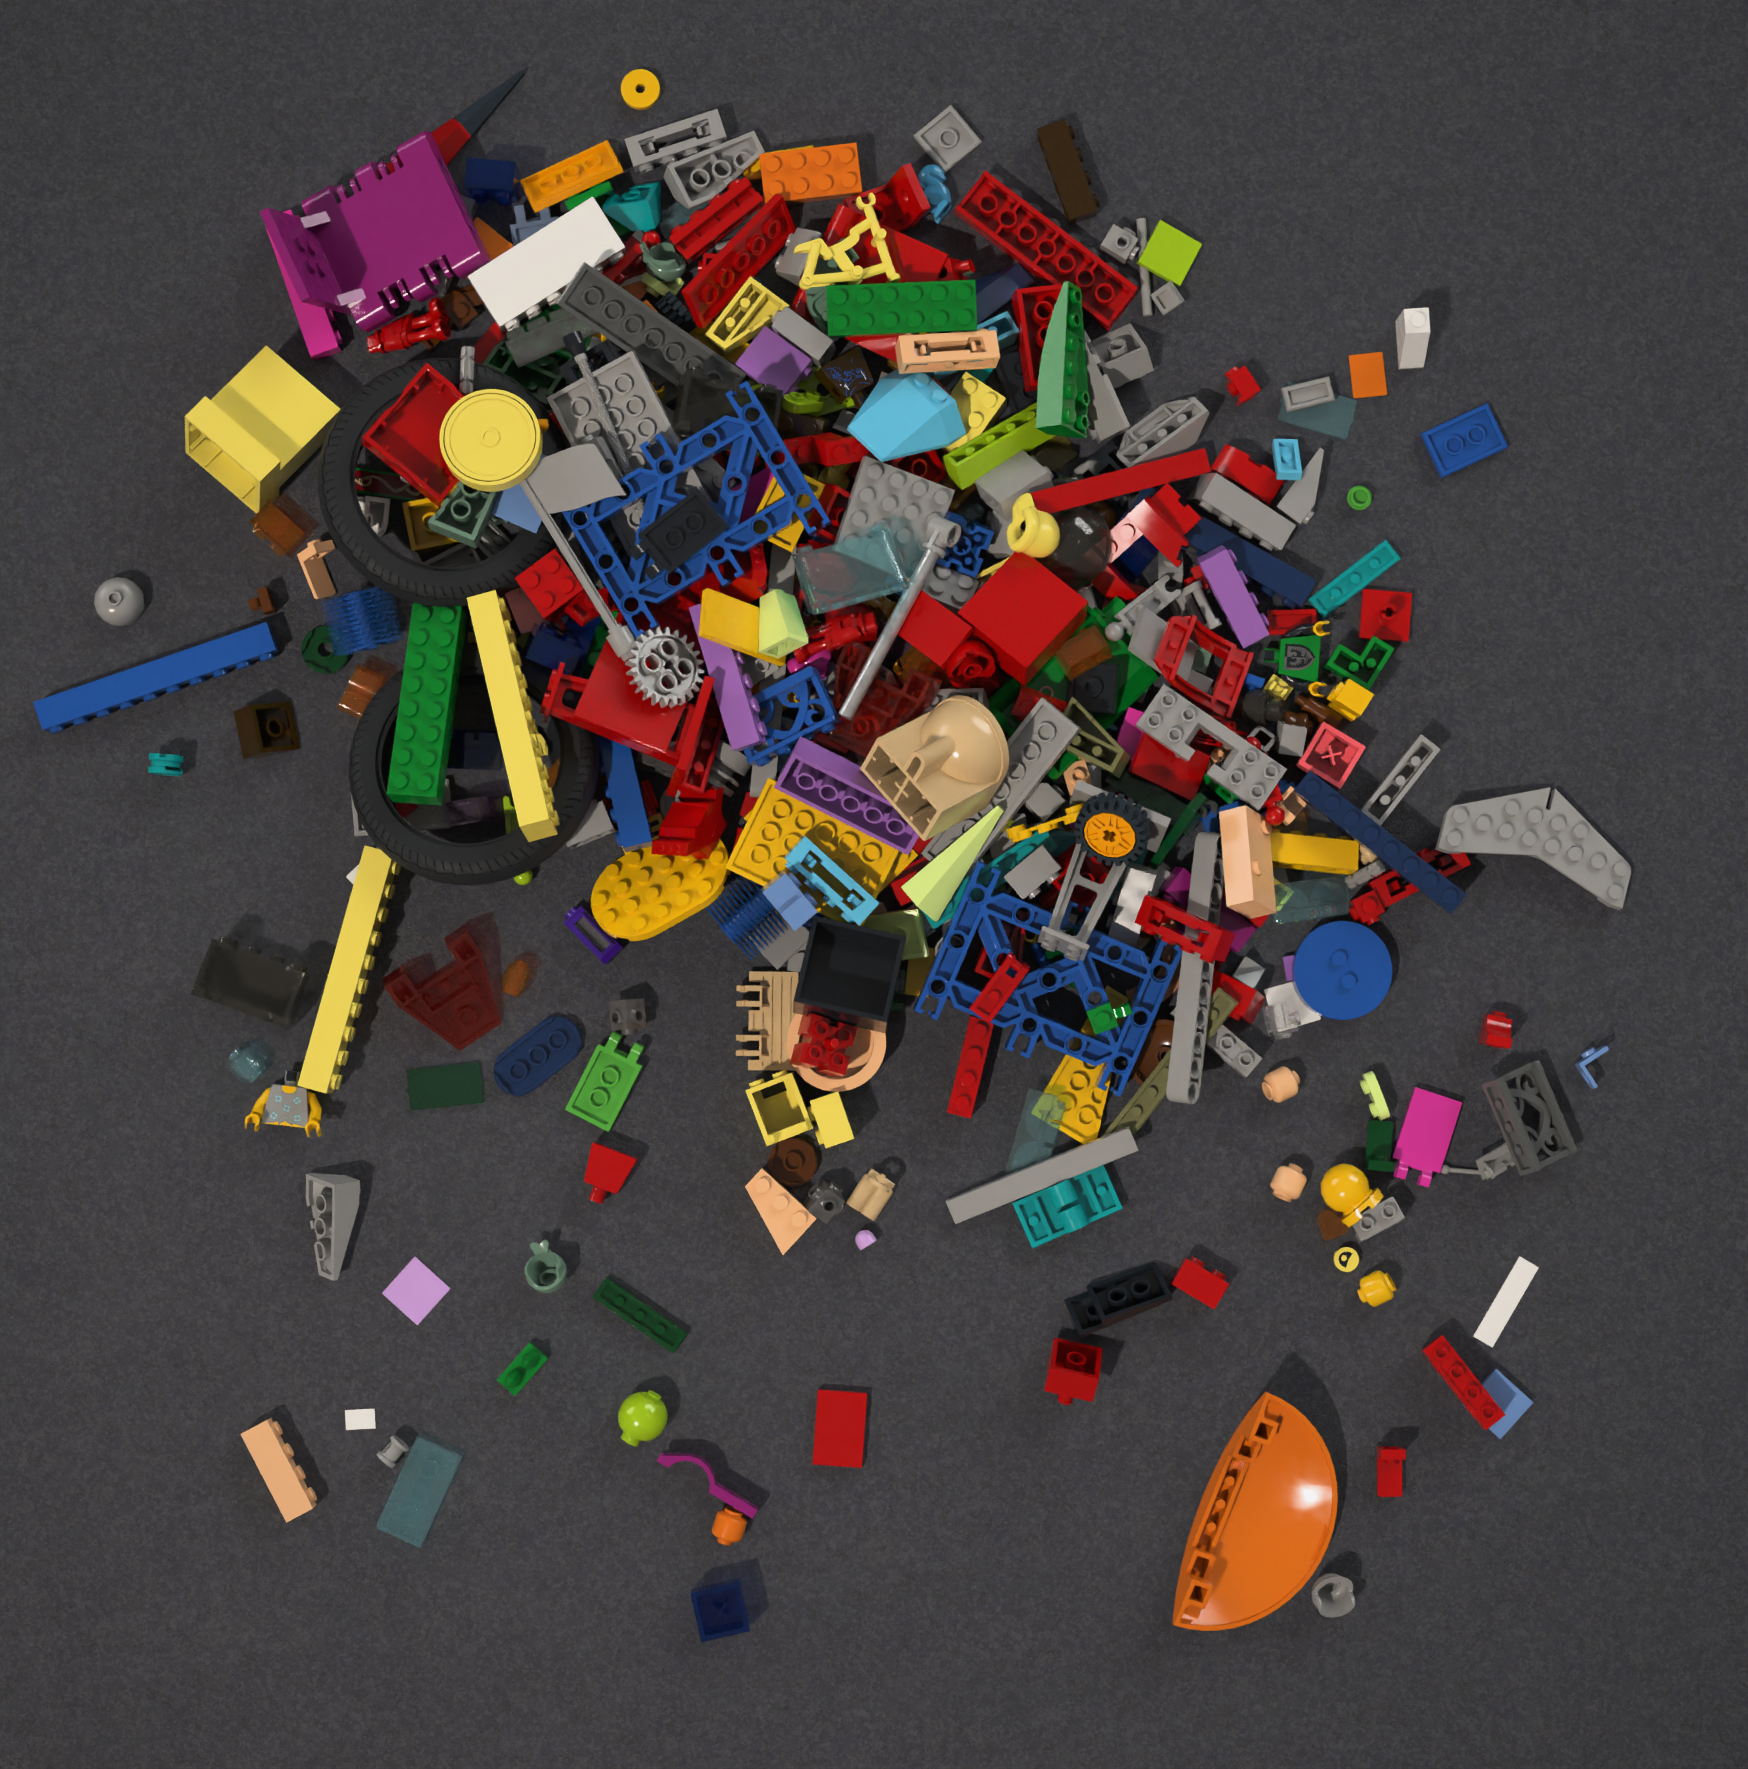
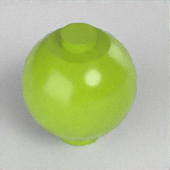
M648 1390V1392H637L628 1396L622 1402L618 1411V1423L623 1430L621 1435L623 1441L638 1447L641 1441L653 1440L663 1432L667 1424L668 1415L665 1404L660 1400L661 1396L651 1390Z

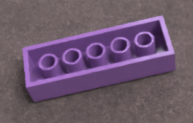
M800 736L781 770L774 788L908 855L919 835L860 770L861 766Z

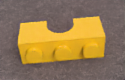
M1351 679L1346 680L1344 683L1340 681L1326 699L1330 701L1327 706L1343 716V718L1353 722L1356 717L1358 718L1362 715L1374 694Z

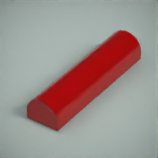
M712 697L708 699L686 773L678 787L680 792L693 797H700L704 793L724 728L717 699Z

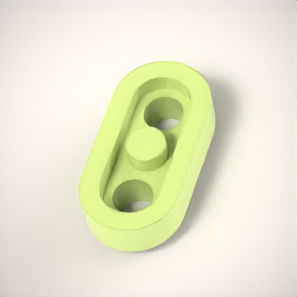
M1373 1071L1362 1074L1363 1080H1360V1085L1364 1094H1369L1372 1103L1369 1104V1108L1373 1117L1378 1116L1380 1121L1389 1118L1390 1113Z

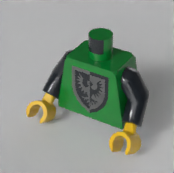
M1329 621L1299 624L1286 631L1283 638H1279L1278 648H1264L1263 662L1277 663V673L1281 674L1282 681L1293 689L1311 693L1316 697H1324V695L1318 693V687H1327V685L1318 682L1321 636L1330 634V632L1325 633L1322 630V625L1328 624Z

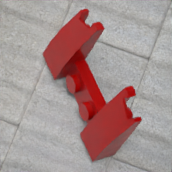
M1148 496L1083 554L1074 565L1110 601L1116 596L1122 601L1132 598L1135 600L1140 594L1112 562L1144 535L1178 568L1183 561L1177 558L1181 546L1187 547L1189 542Z

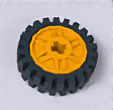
M1104 792L1099 793L1097 797L1096 795L1092 796L1080 809L1074 825V836H1077V844H1081L1080 849L1083 852L1088 850L1087 856L1091 859L1097 856L1096 862L1098 863L1106 860V865L1109 866L1112 865L1113 861L1116 866H1121L1123 862L1127 865L1132 860H1137L1139 855L1141 856L1151 833L1150 818H1147L1148 814L1145 810L1141 811L1142 806L1139 803L1133 805L1134 799L1131 797L1127 801L1124 800V794L1121 793L1117 797H1115L1114 792H1109L1107 796Z

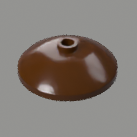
M1165 1019L1153 1021L1131 1071L1132 1077L1140 1086H1142L1163 1059V1053L1171 1049L1174 1021Z

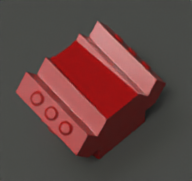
M760 544L747 553L733 551L746 575L735 578L734 574L737 570L728 561L720 566L724 578L727 580L731 579L732 581L725 588L721 585L709 565L707 576L697 582L700 603L702 602V591L706 588L748 604L763 596L767 588L766 578L770 573L765 562L763 545ZM722 547L712 551L714 560H720L725 555Z
M706 786L703 795L700 797H693L680 792V800L673 802L660 826L659 838L652 841L651 854L692 855L693 858L698 860H708L727 825L721 810L724 787Z

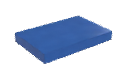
M1488 403L1420 434L1441 479L1508 448Z

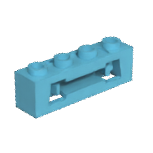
M803 835L784 856L788 861L785 866L795 875L798 872L806 877L803 882L814 892L817 888L825 895L822 899L832 908L837 905L843 910L841 916L850 924L856 922L860 925L879 904L877 900L806 836ZM809 850L815 853L821 859L819 863L850 891L854 889L863 897L860 900L851 892L845 898L854 906L852 909L842 902L843 898L812 870L809 872L801 865V862L804 861L812 868L817 863L808 853Z

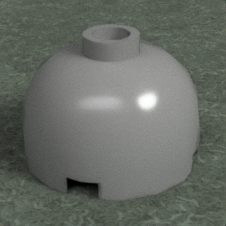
M114 577L104 581L98 587L94 597L97 614L103 621L113 626L133 624L141 617L145 607L143 591L136 583L127 578Z

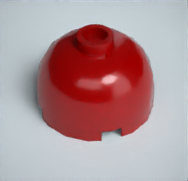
M969 639L957 649L946 665L945 670L952 685L957 688H970L969 684L977 682L978 685H981L991 678L996 666L990 649L978 640Z

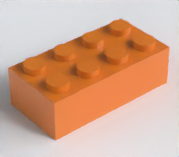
M857 143L759 154L765 204L775 194L783 196L786 205L847 198L862 193Z

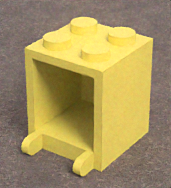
M787 1069L773 1074L774 1080L766 1083L764 1078L749 1083L750 1089L745 1090L766 1146L814 1128L794 1073L788 1074ZM784 1082L787 1091L766 1099L763 1098L762 1089Z

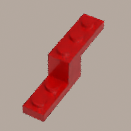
M829 432L783 440L797 465L816 462L828 467L859 462L863 456L877 459L853 435L843 437ZM782 452L775 453L772 457V462L775 465H780V463L785 461V454ZM765 462V468L770 469L767 463Z

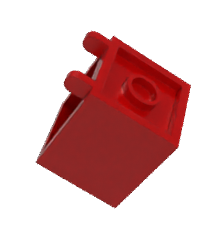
M553 549L515 577V580L542 617L551 624L557 622L563 631L566 630L567 627L561 620L562 617L567 615L564 611L565 607L576 598L585 594L586 591L565 557L559 551Z

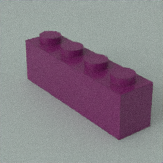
M1175 867L1158 889L1163 894L1162 899L1187 911L1191 873L1183 867ZM1222 900L1219 926L1236 934L1229 951L1239 952L1256 928L1236 911L1227 907L1226 903Z

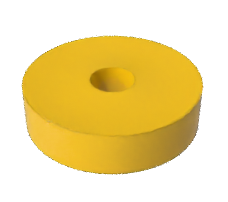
M636 69L624 77L621 83V94L629 107L636 110H646L654 106L658 101L660 85L653 73L644 69ZM639 86H643L645 91L638 93L636 89Z

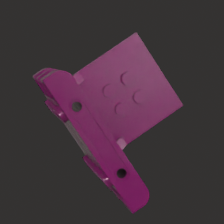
M427 130L396 147L398 155L395 153L390 157L396 170L395 172L391 173L389 167L383 161L378 164L370 161L355 170L356 178L350 179V185L355 195L351 197L342 184L337 189L335 186L329 185L301 202L306 217L299 218L268 207L260 211V215L301 302L353 315L357 325L363 331L371 332L396 318L393 308L399 307L400 303L395 290L399 289L407 302L412 299V296L419 302H425L438 294L435 286L441 282L436 267L439 265L448 278L454 275V271L458 277L465 279L476 270L491 262L431 132Z

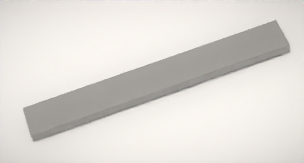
M1128 1126L946 1200V1204L955 1224L1139 1151Z

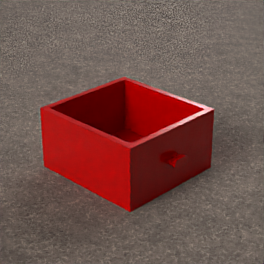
M1014 552L958 611L957 616L974 629L967 640H978L985 644L994 657V663L1022 686H1025L1085 622L1088 601L1035 558L1022 552Z

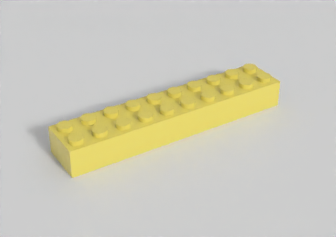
M496 590L468 597L467 602L519 827L528 842L558 835L556 826L560 825L557 811H554L552 804L555 801L551 787L549 788L547 779H549L547 767L543 764L541 758L544 756L541 743L538 742L536 736L538 728L531 714L533 706L530 697L527 696L526 688H528L525 675L522 674L520 668L523 664L520 653L515 646L517 638L514 629L511 628L510 621H512L509 607L506 606L504 597L499 598Z
M364 846L297 1086L323 1093H334V1090H338L340 1087L342 1075H339L341 1065H346L349 1055L346 1047L348 1041L352 1042L356 1030L355 1027H352L355 1017L359 1018L362 1004L359 1003L361 994L366 993L369 980L366 979L367 972L373 969L375 963V956L372 954L374 947L379 946L382 938V932H379L381 922L385 923L389 909L386 908L388 898L392 899L394 895L395 885L392 884L395 875H399L401 866L380 849Z

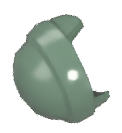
M645 242L639 244L643 253V262L646 263L647 273L659 281L671 282L681 277L685 272L686 261L676 252L672 243H659L650 249Z
M543 1240L540 1245L537 1242L530 1244V1248L535 1255L528 1260L524 1268V1274L529 1285L541 1293L557 1291L564 1284L567 1276V1266L564 1260L558 1254L548 1249L549 1243L547 1240Z

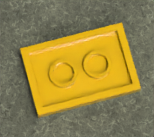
M804 475L819 500L825 485ZM773 477L755 515L786 497L775 477ZM803 495L798 499V506L800 508H807L811 503V498L807 495ZM812 512L806 514L807 521L809 520ZM795 513L792 526L767 541L792 553L805 527ZM760 521L755 525V532L757 534H764L768 529L765 521Z

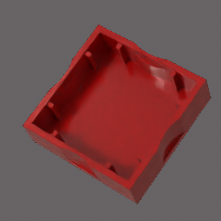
M426 363L404 388L399 399L389 409L385 410L362 437V444L440 508L441 504L452 494L460 482L449 470L443 458L439 440L440 429L450 408L464 396L457 390L455 385Z

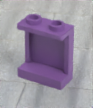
M766 326L763 327L735 363L736 367L776 395L781 403L784 395L790 394V392H798L799 389L797 387L802 380L807 381L813 373L812 359Z

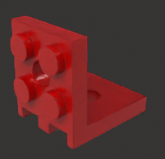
M911 163L901 166L887 184L851 196L842 202L844 206L866 217L864 209L860 210L857 207L856 199L860 196L864 204H869L868 195L873 193L876 198L873 208L880 215L878 222L900 233L912 229L931 208Z

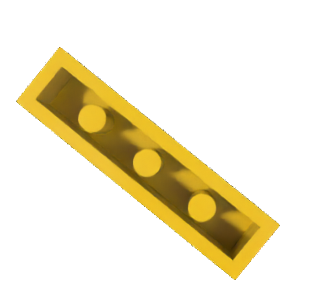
M1272 829L1270 833L1273 867L1352 875L1358 870L1359 843L1351 840V837L1338 836L1334 839L1327 838L1326 834L1305 836L1300 831H1290L1289 834L1280 833L1278 829Z

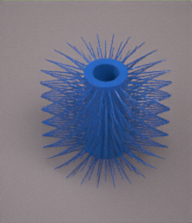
M378 587L375 590L371 588L369 590L351 591V593L344 596H333L338 597V600L331 598L333 603L331 600H328L331 604L327 607L331 609L328 611L333 613L330 616L333 620L328 617L325 618L330 620L327 621L332 624L329 626H332L338 635L333 631L330 632L334 635L328 634L338 639L333 642L337 644L336 646L342 654H344V650L341 649L340 645L345 649L346 654L348 652L354 653V651L366 652L382 645H392L387 644L388 642L394 643L392 637H394L395 641L398 640L394 633L391 632V628L396 636L403 640L393 627L395 626L399 629L397 624L393 622L396 620L391 618L397 619L392 616L395 614L391 611H395L389 607L395 608L390 606L392 604L388 601L391 600H388L386 597L389 596L384 594L390 595L389 593L383 592ZM381 602L384 603V606L387 607L389 612L386 611V608L383 607V604ZM333 647L335 650H337V651H335V652H337L339 655H341V654L338 652L339 650L336 649L335 647Z
M741 876L755 893L752 895L744 884L737 879L751 898H748L732 881L747 901L745 902L728 885L743 905L725 889L739 908L737 909L724 893L721 894L734 908L735 912L720 897L718 899L731 915L716 900L714 902L727 919L723 917L724 915L714 905L710 904L723 922L720 921L713 911L708 907L706 908L731 941L737 944L754 961L739 940L755 957L757 955L742 937H745L753 948L760 953L749 936L763 950L765 949L750 931L753 930L765 945L768 946V944L756 931L755 926L772 944L773 942L758 925L759 923L777 940L762 920L780 936L765 917L768 916L783 933L784 931L770 913L787 930L788 928L774 912L776 908L761 892V888L757 883L751 881L759 890L758 892Z

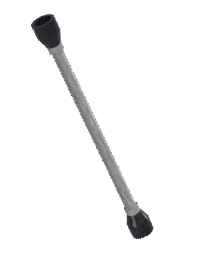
M581 331L569 333L562 338L567 351L574 357L576 364L581 368V373L588 386L587 388L592 400H594L593 402L597 406L598 415H600L603 427H605L604 429L612 445L611 447L615 456H617L616 459H618L619 465H621L622 474L626 476L632 470L629 463H627L628 460H626L625 452L622 445H620L621 443L619 442L620 440L611 419H609V413H607V408L603 404L604 401H602L601 393L597 389L598 386L595 383L593 374H591L590 366L587 363L588 358L585 352L584 338ZM644 499L635 503L640 521L645 505Z

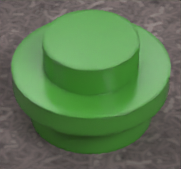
M1355 486L1347 494V502L1354 510L1366 509L1372 500L1371 492L1364 486Z

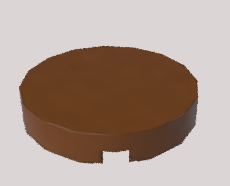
M798 1137L779 1141L772 1148L768 1157L772 1176L779 1183L786 1186H800L808 1182L817 1168V1155L814 1148L807 1141Z

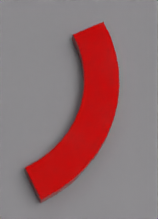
M599 589L598 592L611 612L619 610L608 589ZM587 593L573 600L564 610L582 627L596 617L601 616ZM678 594L661 605L647 602L651 611L672 618L686 629L693 625L689 607L697 604L687 597ZM636 598L630 599L626 604L627 609H637L639 606Z

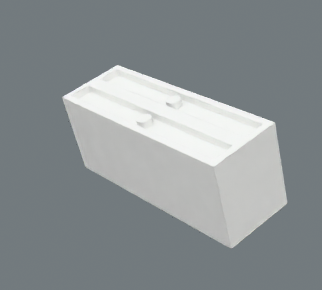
M591 197L476 270L468 278L502 332L505 330L512 332L521 325L520 321L524 318L532 319L542 312L540 310L541 307L549 304V306L556 304L583 262L602 274L603 268L609 264L613 267L626 254V250L594 197Z

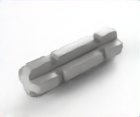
M463 346L461 348V383L459 384V392L462 395L473 393V383L471 382H473L474 360L472 359H474L475 349L471 346Z
M1376 860L1372 864L1357 870L1352 875L1345 877V882L1349 888L1353 889L1359 884L1374 878V876L1380 875L1386 870V866L1383 865V861Z

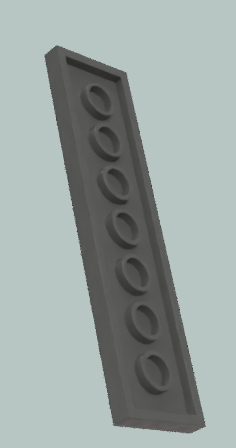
M583 262L556 303L626 352L635 351L641 362L717 414L721 413L729 401L725 393L730 390L735 392L747 375L585 262Z

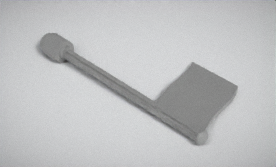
M596 444L573 446L540 458L532 473L519 484L609 628L608 632L610 635L606 637L617 657H621L626 662L631 659L626 653L632 649L630 645L637 641L628 625L622 626L621 623H617L551 516L553 513L579 509L602 499L626 495Z

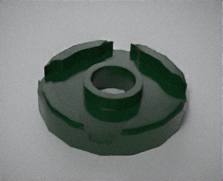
M328 625L310 630L304 637L301 646V653L306 665L316 673L324 675L340 671L350 658V655L345 653L342 645L340 647L344 650V654L336 646L337 644L333 642L338 639L328 633L334 635L330 632L333 631L336 635L338 634L332 626ZM332 643V653L326 657L321 656L319 651L321 645ZM333 647H335L336 649H338V650H339L338 652H339L341 655H339L337 652H335V651H337V650H335Z

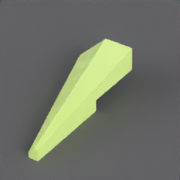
M999 805L901 887L915 905L935 922L940 919L943 911L1003 814L1004 810Z

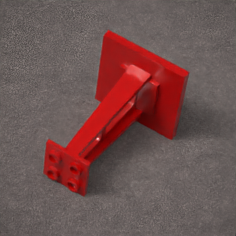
M560 662L559 669H553L547 690L551 691V693L545 692L539 713L544 714L542 723L547 724L550 714L673 765L674 768L665 795L675 798L678 787L686 773L715 679L705 676L694 704H686L680 718L681 725L675 744L668 746L666 753H663L573 717L575 710L562 704L564 692L569 689L583 693L588 679L563 674L565 663Z

